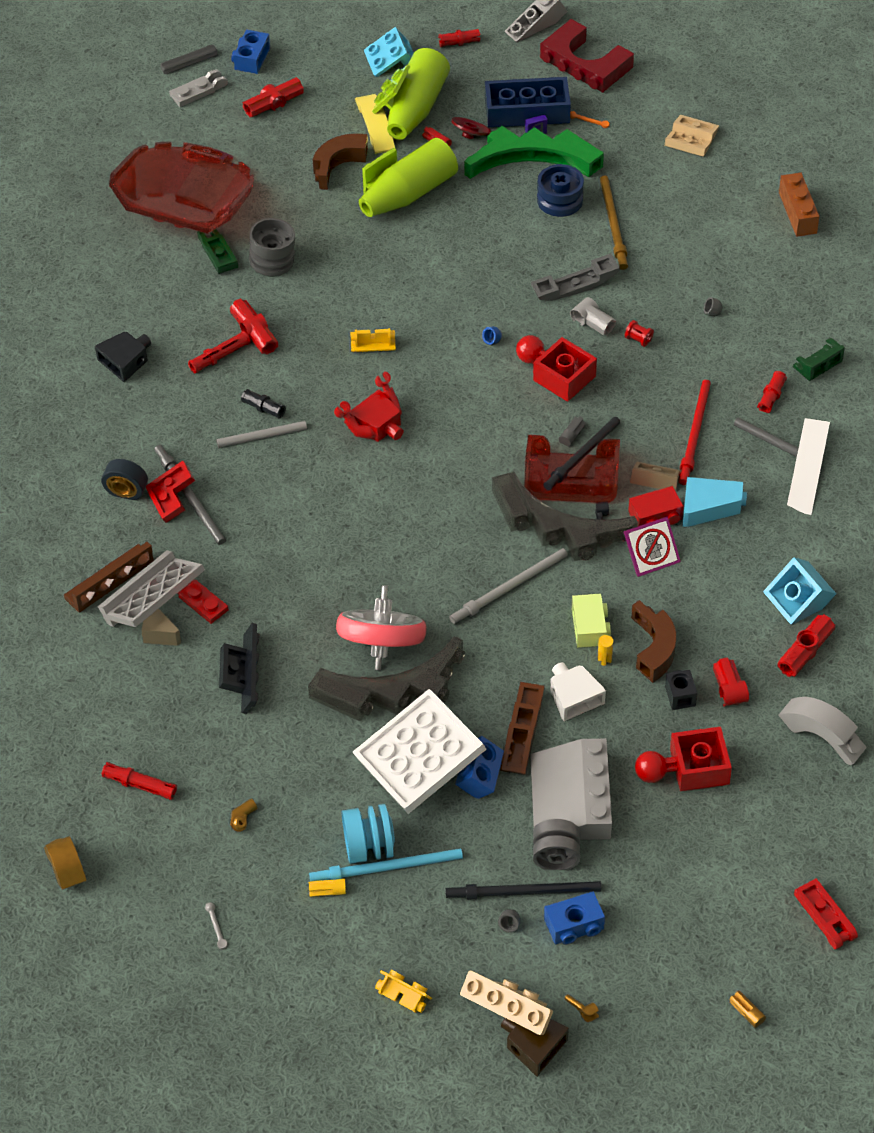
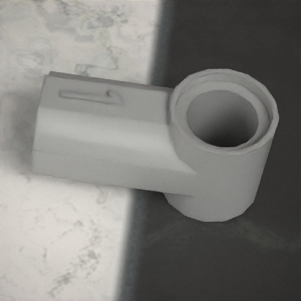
M586 297L570 311L573 321L577 320L581 323V326L587 324L602 335H608L616 325V320L601 311L597 303L589 297Z

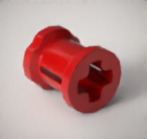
M633 320L627 326L624 336L627 339L632 338L640 342L641 346L646 347L652 340L654 330L651 328L646 329Z

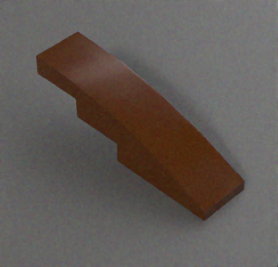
M520 682L512 720L509 724L501 771L526 774L545 686Z

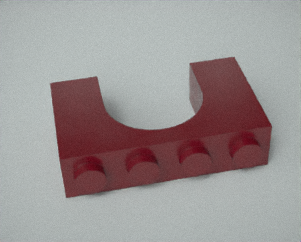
M570 19L540 43V58L546 63L553 64L560 71L569 73L576 80L585 82L592 89H597L603 93L633 68L634 53L617 45L599 59L585 60L575 56L573 52L586 42L587 27Z

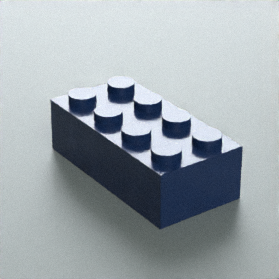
M567 77L485 81V106L488 128L525 126L526 119L541 115L546 116L547 124L570 123L571 103Z

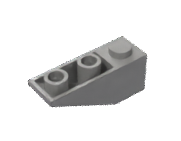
M536 0L505 30V33L515 42H519L556 24L568 11L560 0Z

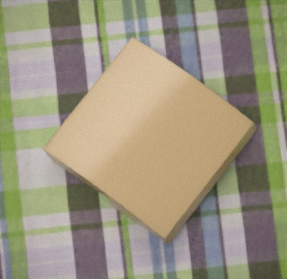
M679 115L673 124L672 131L666 137L664 146L704 157L717 134L719 125Z

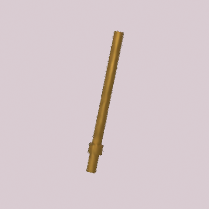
M608 176L600 177V182L615 245L613 249L614 255L618 259L619 268L626 270L628 268L626 259L627 249L623 245Z

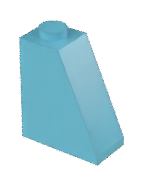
M687 477L683 527L740 514L741 505L746 506L747 492H743V482Z

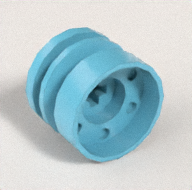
M385 804L378 805V817H375L373 806H368L367 818L365 819L362 818L359 808L342 810L343 831L350 864L366 862L368 849L373 850L376 860L381 859V847H384L386 858L394 856L395 836L393 823Z

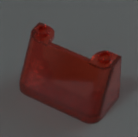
M528 435L524 490L528 497L538 500L593 503L605 501L610 503L616 498L620 439H604L600 441L597 445L596 455H586L568 473L567 478L562 483H557L551 490H546L543 484L551 477V473L557 467L564 465L574 454L550 453V442L545 436Z

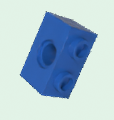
M594 891L544 907V920L555 945L559 943L570 944L578 937L584 935L595 936L604 929L605 916ZM577 919L579 922H572L571 920Z

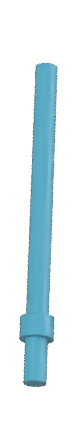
M454 849L342 868L338 865L329 867V870L310 872L309 879L310 881L341 879L463 859L461 849Z

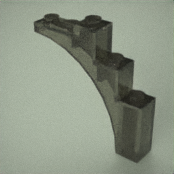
M515 472L492 477V492L510 531H524L533 526L542 547L547 545L555 546L561 541H565L574 561H586L596 556L597 547H608L614 542L626 541L624 531L638 527L635 516L596 520L572 516L553 509L535 498L521 484Z
M454 636L445 648L430 660L413 669L394 675L353 677L320 668L308 685L309 699L358 721H361L364 715L368 716L374 705L398 715L402 709L410 705L412 699L416 700L428 689L445 703L450 693L448 681L452 676L453 667L455 664H460L465 655L463 640Z

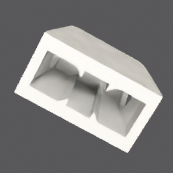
M561 662L553 667L552 672L555 676L551 678L550 691L563 721L605 704L606 690L583 666L568 669L565 663Z

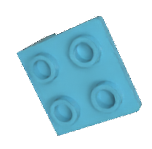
M396 27L364 49L369 65L376 77L400 61L406 66L414 53L409 40Z

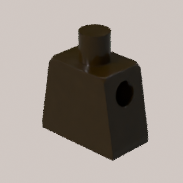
M504 1018L501 1023V1028L510 1033L507 1037V1049L537 1077L568 1041L569 1028L550 1019L544 1035H539L507 1018Z

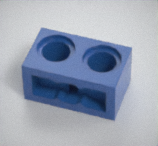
M252 30L245 31L243 37L239 38L237 49L232 53L231 60L234 62L235 70L258 74L270 50L268 33Z
M483 736L478 737V739L483 743L486 750L457 773L455 783L459 788L478 799L494 792L504 753L501 748Z

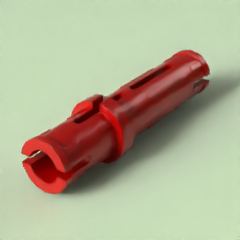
M242 331L218 346L204 350L203 354L189 360V368L196 374L209 365L217 364V361L250 344L248 334Z
M106 762L102 770L103 778L122 783L124 787H135L172 800V795L175 796L177 792L176 784L138 773L131 767L124 768Z

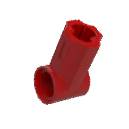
M727 657L719 659L718 662L714 663L713 671L719 684L720 698L723 697L725 702L723 706L748 702V687L744 680L741 681L734 660H730Z

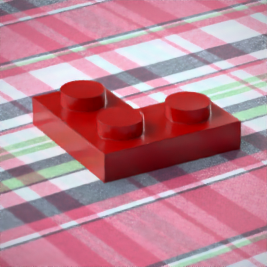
M181 461L146 485V489L155 507L166 523L185 511L177 493L196 481L184 461Z

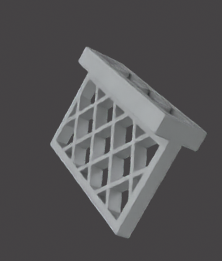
M166 550L101 603L98 608L107 624L112 627L118 623L137 627L205 569L202 564L175 558L172 551Z

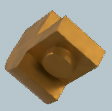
M70 836L53 840L45 845V853L52 864L57 882L62 890L87 881Z

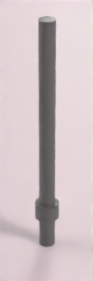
M162 445L155 447L154 450L161 459V465L165 471L177 465L174 458L168 455ZM187 486L181 490L216 543L220 545L226 542V539L191 487Z

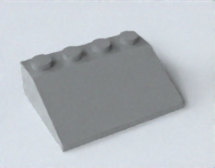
M606 738L579 739L532 753L530 756L534 827L545 820L564 819L575 823L579 827L580 840L611 839L612 816Z

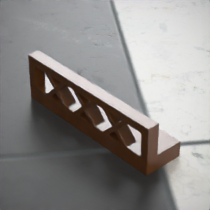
M148 542L142 545L137 544L65 593V600L80 613L154 561L152 545Z

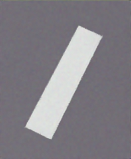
M806 418L804 420L787 505L804 514L811 515L830 422Z

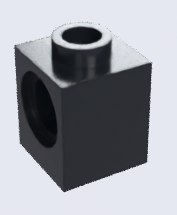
M676 670L672 673H666L665 688L671 709L695 707L697 690L691 671Z

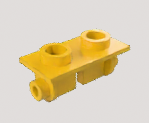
M390 328L378 329L370 334V330L350 332L351 352L396 350L395 330H390Z
M382 970L380 971V973L385 975L384 980L379 979L375 986V989L379 990V994L396 1002L399 994L402 993L404 995L399 1004L412 1010L414 1013L417 1011L422 1013L424 1011L426 1003L423 1001L425 998L432 999V997L426 994L427 988L416 982H413L412 986L403 982L405 977L393 970L389 974Z

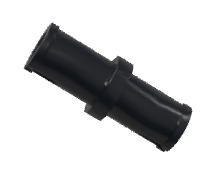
M246 389L241 396L243 403L255 407L261 413H269L278 419L285 414L286 406L271 400L267 395H259L250 389Z

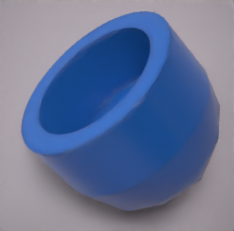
M494 326L486 327L483 330L482 338L488 345L496 344L501 340L502 332Z

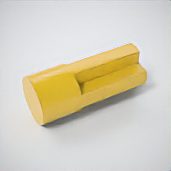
M603 635L599 638L598 661H601V665L606 666L607 662H612L613 638Z
M345 879L309 882L310 897L346 894Z

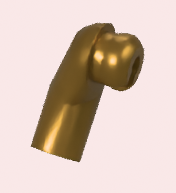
M253 799L247 800L232 810L230 825L235 831H243L247 826V816L258 809Z

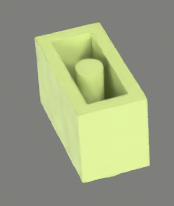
M601 594L572 596V615L577 648L598 646L601 636H611L610 622H605V617H608L607 603H602Z

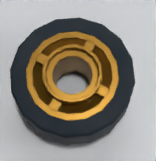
M115 459L107 464L101 478V483L104 489L112 496L137 500L142 496L146 488L148 476L143 468L136 463L126 459Z

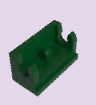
M828 338L826 342L831 346L824 345L822 349L806 359L802 356L797 357L796 360L799 363L793 364V368L810 382L843 361L845 350L843 345L838 344L832 338Z

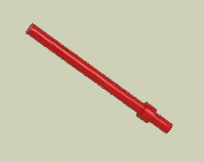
M703 380L685 457L682 458L680 464L681 474L679 483L681 485H687V477L690 476V472L694 469L695 461L693 459L711 386L709 380Z

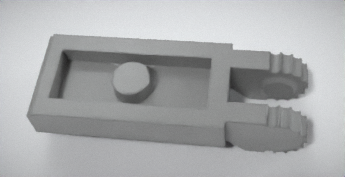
M218 69L209 71L206 76L170 90L169 93L177 105L182 107L225 87L228 81L226 77H221L222 74Z

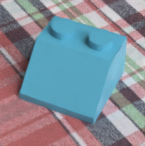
M795 557L763 591L791 625L822 610L836 595V592L809 561Z

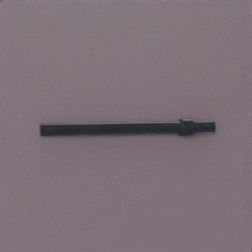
M613 417L564 465L557 467L551 473V477L543 484L544 488L551 490L557 483H562L567 478L568 473L620 424V419Z
M601 881L499 886L466 884V887L445 888L446 898L466 897L467 900H477V897L601 892Z

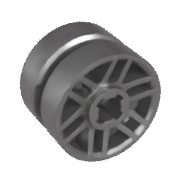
M549 819L538 823L534 827L533 861L538 867L544 870H569L579 864L580 829L575 823L564 819Z

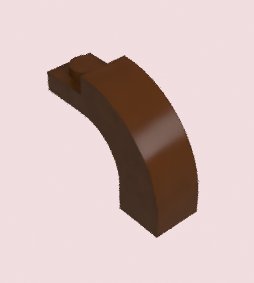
M367 134L337 136L318 148L313 157V174H315V182H319V189L328 190L331 171L339 164L345 162L366 163L368 152Z
M639 600L632 605L631 618L652 637L653 642L637 655L636 669L654 683L668 671L674 660L676 630L673 621L664 610L655 614L651 607L646 606Z

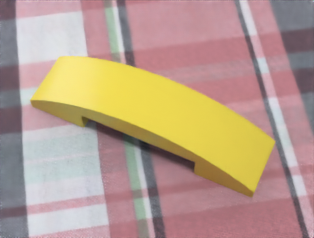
M377 95L356 97L355 100L360 113L363 115L375 154L388 152L395 148L393 137L387 131L388 120L383 107L376 114L372 112L376 105L374 100Z

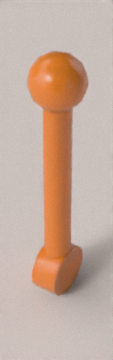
M575 111L570 113L571 119L577 118L601 125L603 128H608L610 125L608 121L601 122L576 114Z

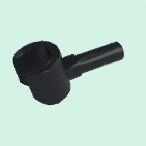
M607 501L596 503L595 514L597 520L595 532H601L602 516L609 515V504Z

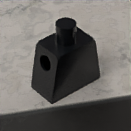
M122 332L95 346L97 360L120 380L125 382L148 361L146 348L151 346L152 343L146 334L135 339L128 332Z

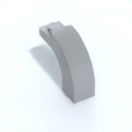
M812 697L793 698L778 715L792 732L808 731L825 739L848 765L854 764L867 748L855 733L858 728L855 723L840 710L822 700Z

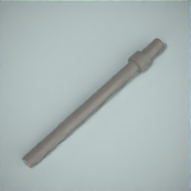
M564 548L560 549L477 600H470L463 605L462 609L449 616L450 621L455 624L467 616L472 617L479 612L480 608L567 557V551Z

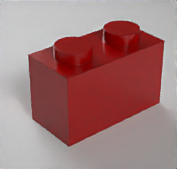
M673 486L629 498L628 512L636 527L668 517L670 525H674L682 520L683 504Z

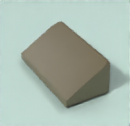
M637 461L632 469L630 483L657 489L673 486L676 491L681 471Z

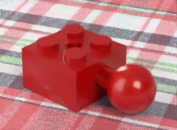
M534 335L524 336L517 343L516 353L519 359L525 363L533 364V381L567 402L596 377L597 358L563 337L547 351H545L542 340Z
M721 726L671 733V757L664 758L656 751H646L635 762L637 776L647 783H656L665 776L666 772L675 771L680 791L730 785L732 767Z

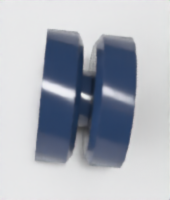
M565 164L551 165L543 169L538 175L537 203L539 208L546 214L557 217L569 216L579 211L583 205L584 178L582 173L575 167Z

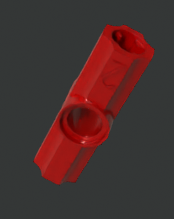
M297 77L276 87L273 84H269L261 90L259 95L242 102L243 108L249 117H254L269 109L276 111V108L284 107L286 101L303 94L304 88Z
M241 298L235 300L233 305L230 306V312L240 324L241 331H245L262 354L267 355L274 352L279 347L278 341L268 329L264 316L261 313L257 314L247 300H242Z
M825 614L817 615L805 630L798 633L794 644L778 661L777 667L780 668L783 674L788 677H795L804 665L816 656L817 650L835 630V624L831 618Z

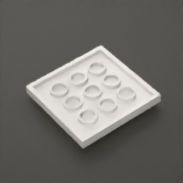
M428 689L355 749L353 754L406 813L409 814L482 754L486 748L452 711Z

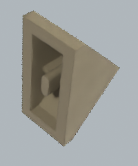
M159 608L143 621L141 629L143 643L175 646L181 644L179 629Z

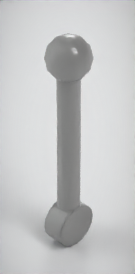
M209 902L206 904L205 909L210 914L218 938L217 947L225 949L228 943L223 939L214 912L215 905Z

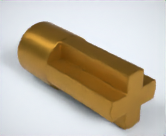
M737 991L735 995L730 997V1003L754 1028H757L765 1021L766 1016L741 991Z

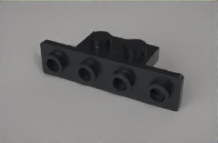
M251 623L244 633L243 648L226 643L220 648L219 688L242 694L241 713L247 714L251 707L256 705L258 700L256 684L259 674L256 672V665L259 660L257 645L260 635L257 633L256 623Z

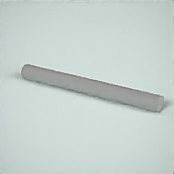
M305 421L220 438L216 439L218 448L307 430Z

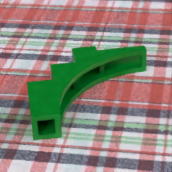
M501 126L487 136V145L464 161V175L471 179L481 172L496 166L513 162L534 161L570 165L578 169L583 175L590 177L603 168L604 153L568 129L552 139L535 127L524 133L521 137H518Z

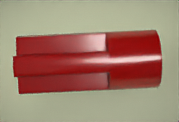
M431 127L424 129L422 136L430 141L433 138H439L447 143L449 147L451 146V139Z

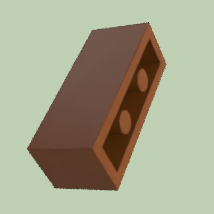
M802 172L781 175L779 194L796 237L817 234L819 214Z

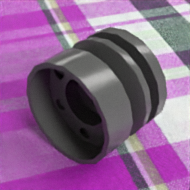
M267 218L256 222L251 227L249 237V261L251 267L256 272L267 276H279L288 272L294 263V228L288 222L276 218Z

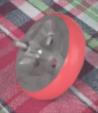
M382 585L381 598L375 599V610L346 611L338 616L336 623L337 633L340 637L352 642L372 645L371 656L376 657L375 670H381L382 658L388 656V647H405L420 644L424 641L427 632L426 623L423 619L414 615L391 611L392 600L387 598L388 586Z

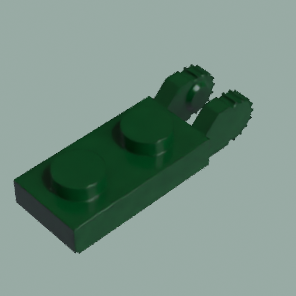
M215 226L209 229L210 238L206 237L203 230L197 231L202 247L218 274L238 268L236 257L223 235L218 232Z

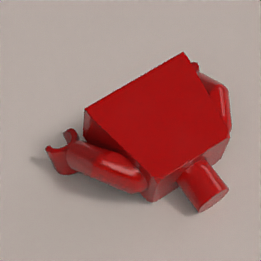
M388 372L383 373L385 382L381 381L379 375L375 378V384L378 387H382L383 391L377 390L352 410H350V404L346 401H342L340 407L337 406L334 410L335 416L344 418V423L356 437L373 439L379 442L387 435L394 440L400 439L403 435L404 430L399 427L401 425L402 411L393 387L388 385L391 380Z

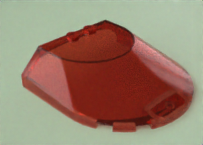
M155 142L154 148H148L146 144L139 146L131 151L110 174L109 186L126 211L151 217L157 222L172 223L178 228L186 227L207 234L232 220L250 195L254 183V175L249 174L250 168L243 162H239L238 165L232 163V155L211 147L183 142V147H171V142Z

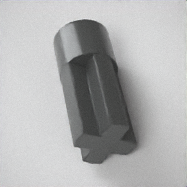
M581 416L579 418L574 417L559 437L560 443L568 447L572 444L586 425Z

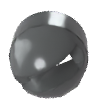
M709 297L704 304L705 314L716 316L722 312L723 307L718 299Z
M511 909L503 911L498 919L499 927L505 932L517 930L520 924L519 913ZM509 917L513 918V924H508Z

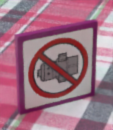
M668 517L624 531L638 577L681 562Z

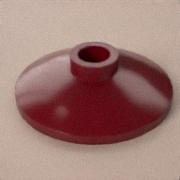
M453 117L451 120L455 127L463 131L462 136L468 139H474V136H488L491 133V130L485 125L467 118Z

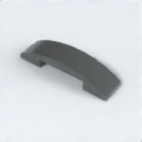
M610 253L591 260V267L555 280L549 275L531 282V286L539 300H557L591 290L603 284L617 274L620 268Z

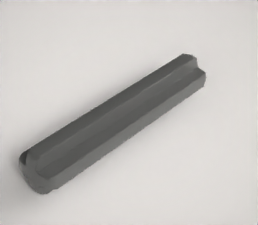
M211 44L160 64L161 70L164 74H168L217 55V49Z

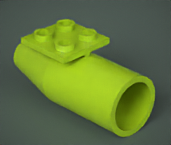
M430 48L416 50L409 63L402 70L397 69L391 80L387 79L381 86L383 91L375 98L374 103L376 105L372 112L376 114L384 105L390 109L387 131L391 137L399 140L406 138L429 115L450 72V64L440 52Z
M433 138L399 161H397V150L395 148L383 153L380 157L362 168L364 194L359 199L360 209L366 216L373 217L410 205L458 172V162L454 152L443 140Z

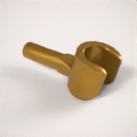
M569 994L565 996L564 999L577 1008L586 1022H591L599 1017L596 1013L598 1012V1007L595 1003L592 1002L584 1006Z

